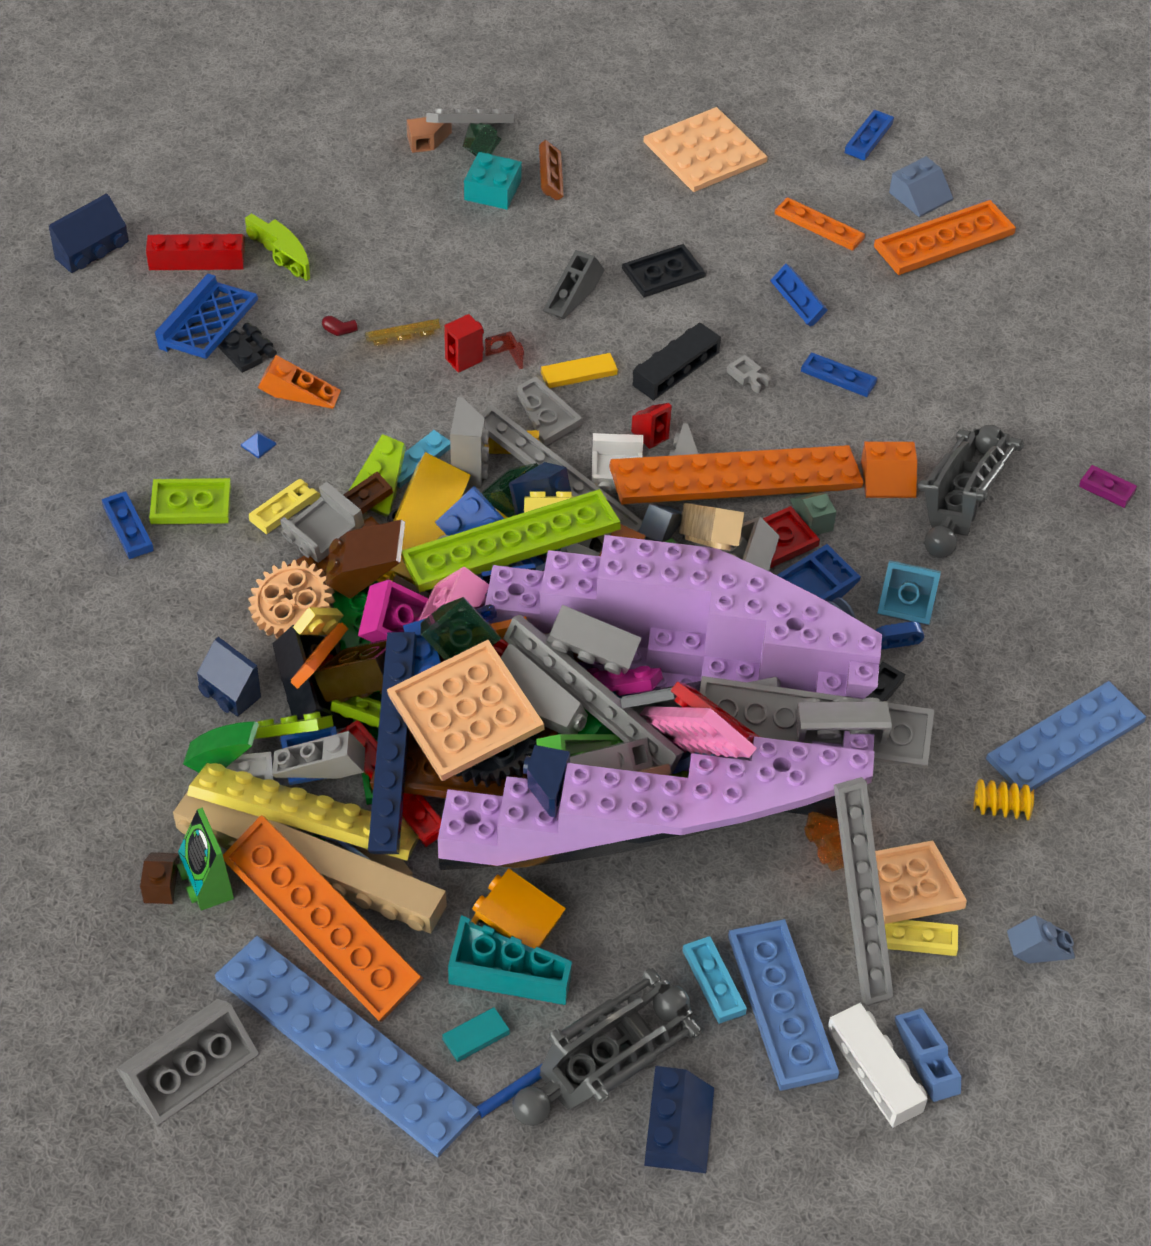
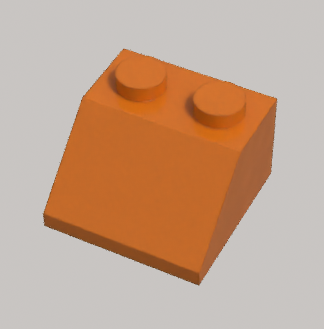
M864 441L861 464L866 498H916L917 455L915 442Z

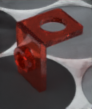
M511 331L485 339L486 356L509 350L518 368L523 369L524 350L522 344L516 341ZM503 341L501 347L491 349L494 342Z

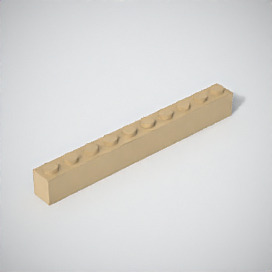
M684 503L679 533L684 534L685 540L717 549L731 550V545L739 546L744 512Z
M188 791L173 811L176 828L186 835L196 810L203 807L219 846L225 849H229L259 818L252 814L188 796ZM269 820L344 898L355 902L363 909L370 908L380 912L387 919H396L404 922L416 931L423 930L430 934L432 933L447 907L445 890L279 822Z

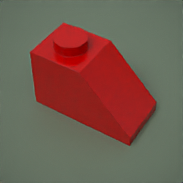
M670 403L652 405L632 416L631 432L634 435H643V443L649 449L669 439L672 405Z

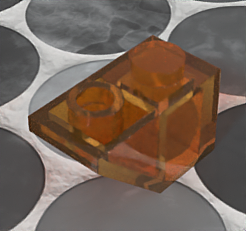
M816 812L808 813L804 831L807 839L810 842L814 841L820 861L823 864L827 863L832 872L844 868L838 820Z

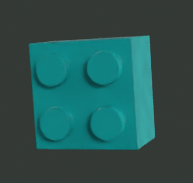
M478 152L464 179V200L507 210L521 183L522 162Z

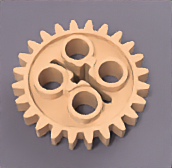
M293 560L291 566H287L285 561H283L281 569L273 565V573L269 574L264 571L265 579L256 580L259 588H251L254 596L248 598L252 605L248 608L260 630L264 629L268 636L274 633L276 639H278L292 625L298 622L309 607L331 608L330 604L335 602L332 596L335 592L333 588L325 584L326 575L323 569L318 570L314 563L309 567L304 560L298 566L296 560Z

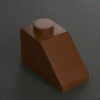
M151 852L144 860L140 883L144 903L173 904L178 873L176 864H179L180 859L178 853Z

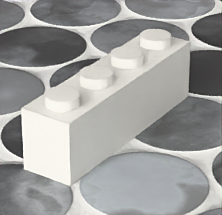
M858 1003L830 1017L827 1032L892 1128L923 1113L927 1103L925 1089L920 1083L915 1082L910 1075L907 1063L903 1059H899L894 1052L889 1037L883 1035L878 1029L873 1014L870 1011H866L861 1003Z

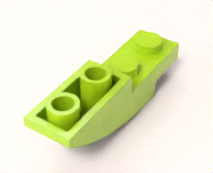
M252 213L245 217L248 237L262 243L267 250L273 251V260L278 266L286 267L295 277L300 276L306 281L310 279L307 254L299 240L289 229L276 219L266 223Z

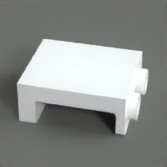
M593 433L592 482L609 495L618 494L609 468L610 460L642 457L643 435Z

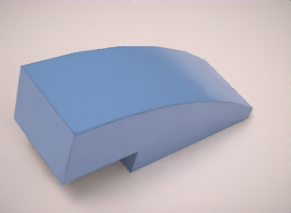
M923 1008L895 1016L900 1036L931 1100L935 1102L961 1094V1075L948 1057L947 1044Z

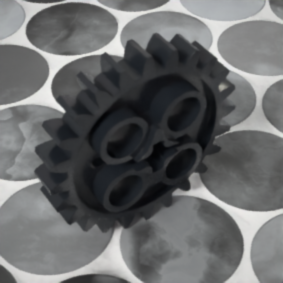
M538 733L456 774V776L462 775L465 783L473 779L474 786H478L481 781H484L486 788L490 786L491 781H495L498 787L501 786L502 779H506L507 776L511 777L515 774L518 777H522L521 769L524 766L526 756H531L534 745H537Z

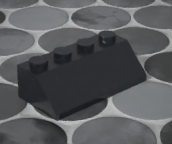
M292 625L272 643L291 715H297V720L304 719V714L320 712L321 717L332 715L333 725L336 729L349 726L353 723L352 718H346L339 713L331 711L332 701H325L313 674L298 689L291 683L293 676L325 638L320 635H300L293 628L294 625ZM335 647L330 652L333 656L337 654Z

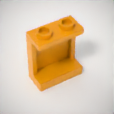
M508 868L502 877L497 874L488 886V889L491 890L488 896L484 897L481 895L472 908L475 914L471 921L477 924L479 920H482L503 936L518 938L522 940V944L535 949L541 946L560 920L566 908Z

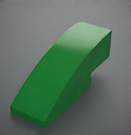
M251 721L225 725L198 736L190 742L183 765L198 773L207 763L221 764L226 768L252 747L259 723Z

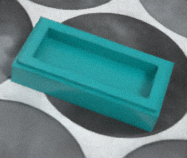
M495 1007L442 1034V1040L456 1061L459 1062L508 1036L510 1029Z

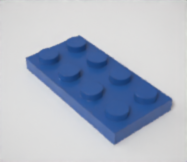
M473 486L435 523L446 535L450 536L504 518L480 491ZM539 556L521 561L524 565L535 563V567L545 563Z

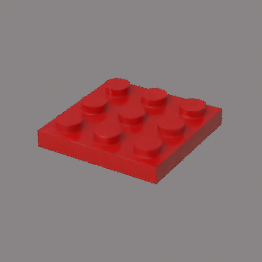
M677 681L670 690L677 696L674 701L680 706L687 708H711L752 744L754 737H760L692 686Z

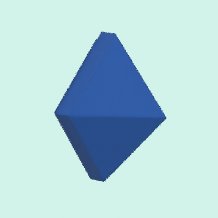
M257 431L244 441L241 447L257 458H260L272 449L276 442Z

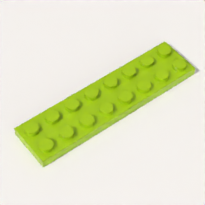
M599 489L402 550L401 556L420 593L433 589L439 581L462 567H466L475 575L481 574L482 572L492 570L493 565L506 566L547 553L548 550H557L620 530L621 524L609 502Z

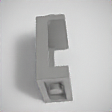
M327 481L319 487L321 497L291 522L285 517L280 520L283 528L281 531L283 537L289 543L294 542L297 544L304 556L307 558L311 556L318 563L330 554L329 546L334 539L340 538L348 531L361 529L365 525L361 509Z

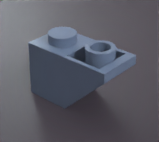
M1036 915L1007 930L1013 955L1027 963L1075 958L1072 948L1074 942L1071 935Z

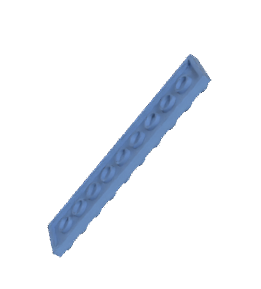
M256 936L215 974L218 982L437 1158L479 1115V1110L260 937Z

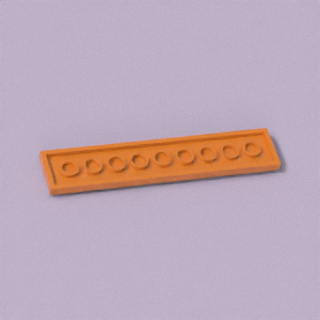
M849 445L611 459L609 464L621 504L841 491L862 488L864 483Z

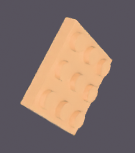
M933 840L875 851L884 924L966 908L967 900Z

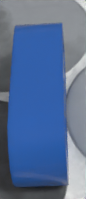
M915 621L884 625L875 630L882 634L881 650L916 645L924 639L921 625Z

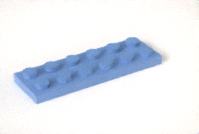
M1108 681L988 753L986 760L1010 784H1018L1019 792L1024 784L1029 785L1031 792L1033 789L1035 790L1145 722L1146 716Z
M785 919L729 930L728 938L779 1090L782 1091L838 1079L839 1070Z

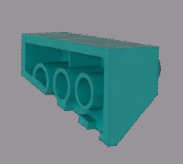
M461 915L448 964L449 984L566 1005L571 982L572 961L539 947L534 949L524 945L522 940L513 936L508 938L495 932V929L483 925V927L471 922V919Z

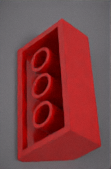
M243 234L147 235L146 254L149 270L244 269L245 235Z

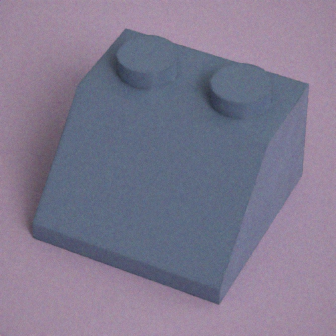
M927 156L892 173L889 193L918 217L953 200L942 169Z

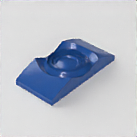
M828 544L777 574V576L827 602H832L838 597L842 598L861 578Z

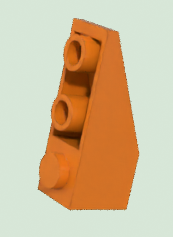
M275 355L258 385L260 390L275 398L332 409L341 392L340 389L278 355Z

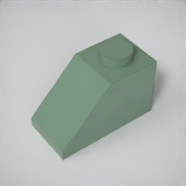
M813 492L790 498L798 515L816 535L833 531L836 510L826 493Z

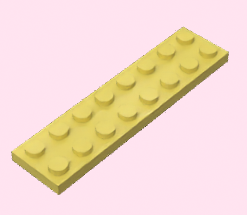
M207 763L189 785L188 796L258 817L263 815L268 820L368 849L371 811L361 809L356 804L337 802L329 796L310 794L302 788L283 786L275 780H263L253 777L248 772H236L226 769L225 766L217 763ZM402 820L399 854L386 855L408 861L419 838L404 820Z

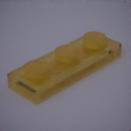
M439 319L365 332L366 341H373L375 346L388 343L387 338L396 337L397 341L411 339L412 333L420 332V337L435 334L434 329L440 328Z

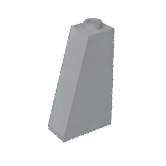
M509 644L501 656V660L543 721L544 727L561 734H578L579 731H582L588 716L582 704L514 645Z

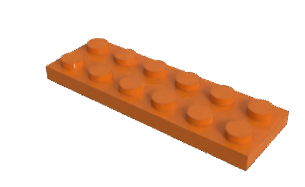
M991 200L876 239L874 248L898 275L1014 235L1016 227Z

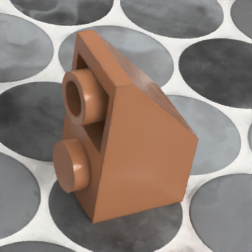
M426 117L407 120V137L412 153L435 150L452 133V123L426 122Z

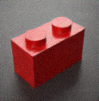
M467 314L444 325L445 359L458 373L483 361L484 329L479 321H476L470 314Z

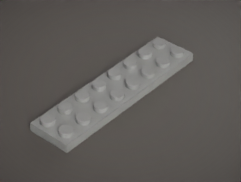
M702 676L700 693L760 737L797 742L796 710L799 702L810 698L820 699L821 702H832V700L837 698L850 699V702H862L863 700ZM888 703L892 728L886 744H874V761L927 769L934 709Z

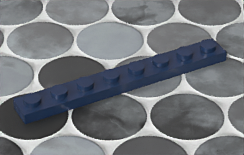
M387 632L368 844L370 854H399L409 728L389 698L387 689L414 676L417 635L415 632Z

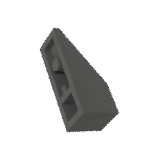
M575 250L545 305L544 312L565 319L595 289L605 270L595 256Z

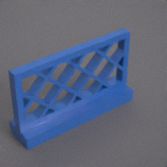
M207 273L155 331L159 349L168 352L172 348L207 359L257 302V294L219 283L215 275ZM220 292L228 294L227 296L216 298ZM246 299L243 303H234L236 300ZM229 302L232 304L228 307L218 308V305ZM215 306L216 310L202 313L206 308ZM235 312V314L232 317L222 319L221 317L222 315ZM214 317L219 318L218 321L205 323V320L211 319ZM202 321V325L189 328L193 323ZM222 327V329L219 332L212 334L208 333V330ZM205 331L206 335L192 339L191 335ZM189 337V340L178 342L179 338ZM209 342L204 349L195 347V345Z

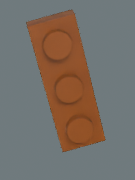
M545 139L539 144L541 190L545 195L551 196L554 200H560L564 197L561 151Z

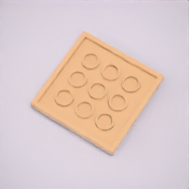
M717 107L645 135L643 141L693 192L766 163L768 158Z
M489 640L387 689L389 698L441 781L545 730L543 721Z

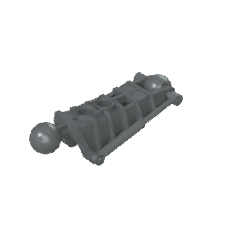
M984 425L980 429H973L972 432L961 429L957 432V442L950 452L944 455L926 480H921L918 483L919 491L925 492L928 516L932 527L926 534L924 545L930 555L937 558L947 557L956 549L957 538L955 534L968 536L978 507L987 500L988 490L1003 471L1004 465L1014 451H1021L1024 448L1023 439L1010 438L1009 434L1003 433L1001 428L995 425ZM976 450L984 454L979 463L971 462Z
M648 968L643 972V980L613 1000L609 999L562 1031L560 1029L553 1030L548 1038L552 1045L540 1068V1076L546 1084L541 1088L529 1086L519 1090L512 1102L516 1119L524 1125L535 1126L541 1124L549 1117L551 1103L556 1099H559L567 1110L592 1096L597 1102L602 1103L608 1098L610 1091L654 1062L658 1055L687 1035L690 1039L698 1037L702 1029L694 1019L691 1020L690 1018L693 1011L690 1009V997L687 991L679 985L670 984L668 980L661 982V977L653 968ZM647 986L653 988L643 997L636 995V993ZM628 1000V1005H620L622 1002ZM653 1001L656 1015L663 1021L669 1022L655 1031L651 1030L638 1013L640 1009ZM682 1024L683 1030L669 1039L668 1034ZM616 1028L622 1037L615 1041L605 1034ZM577 1036L576 1040H574L573 1042L570 1041V1039ZM627 1042L630 1047L620 1054L619 1047ZM655 1043H656L657 1045H659V1046L656 1047L655 1049L653 1048V1045H654ZM596 1050H605L609 1054V1058L603 1059L599 1057ZM573 1067H582L586 1072V1076L575 1074Z

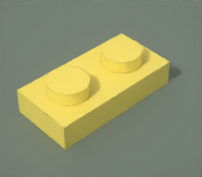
M309 607L293 628L300 635H328L338 625V622L344 615L337 608Z

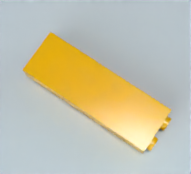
M427 452L424 453L415 468L393 520L405 521L402 550L437 540L440 536L446 535L435 521L462 497L471 476L470 474ZM402 556L401 562L376 580L379 583L389 580L392 573H395L415 585L402 560Z

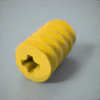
M983 779L977 781L974 793V810L978 806L980 807L981 815H984L987 808H991L992 816H996L998 810L1002 809L1004 818H1007L1010 810H1012L1015 819H1018L1021 812H1024L1026 820H1030L1034 805V789L1030 792L1029 785L1024 784L1019 792L1018 784L1012 783L1008 790L1006 782L1003 781L999 784L998 788H996L994 780H990L986 788Z

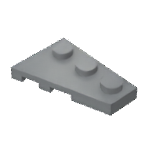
M536 376L517 386L516 394L534 429L539 430V439L545 446L582 425L583 418Z

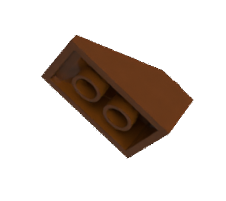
M397 520L348 531L340 538L334 539L329 546L330 556L326 566L325 584L351 599L401 562L405 521Z

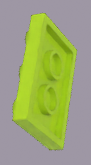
M230 478L153 479L150 524L229 523Z

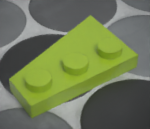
M382 434L349 490L375 472H378L392 487L393 494L370 510L388 517L392 511L393 501L396 498V486L398 476L401 474L406 447L403 442Z

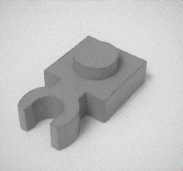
M746 355L727 365V373L743 386L747 383L751 384V389L756 393H759L761 390L760 384L766 387L770 385V378L762 374V368Z

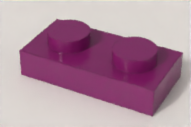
M1094 465L1090 466L1079 484V487L1123 508L1126 507L1137 489L1136 485Z

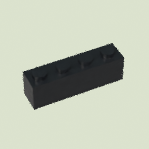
M699 322L694 327L687 329L676 340H672L662 350L655 352L648 360L638 364L633 370L632 386L654 401L720 353L721 336Z

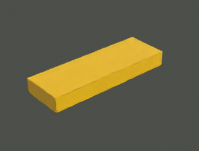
M611 353L541 366V374L548 388L614 376L618 372Z

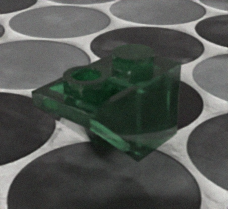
M470 123L462 147L474 156H477L478 152L492 154L501 138L496 135L498 131L489 124Z

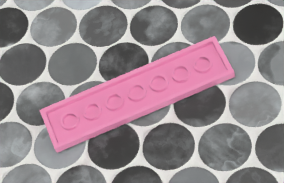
M646 706L639 714L684 753L688 751L701 755L705 753L709 756L715 754L716 756L750 758L757 749L711 708Z

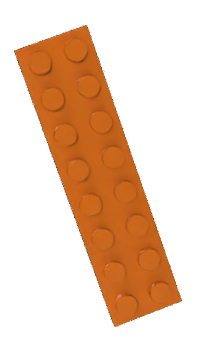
M261 815L223 854L224 862L378 1021L382 1022L422 981L423 977L265 816Z

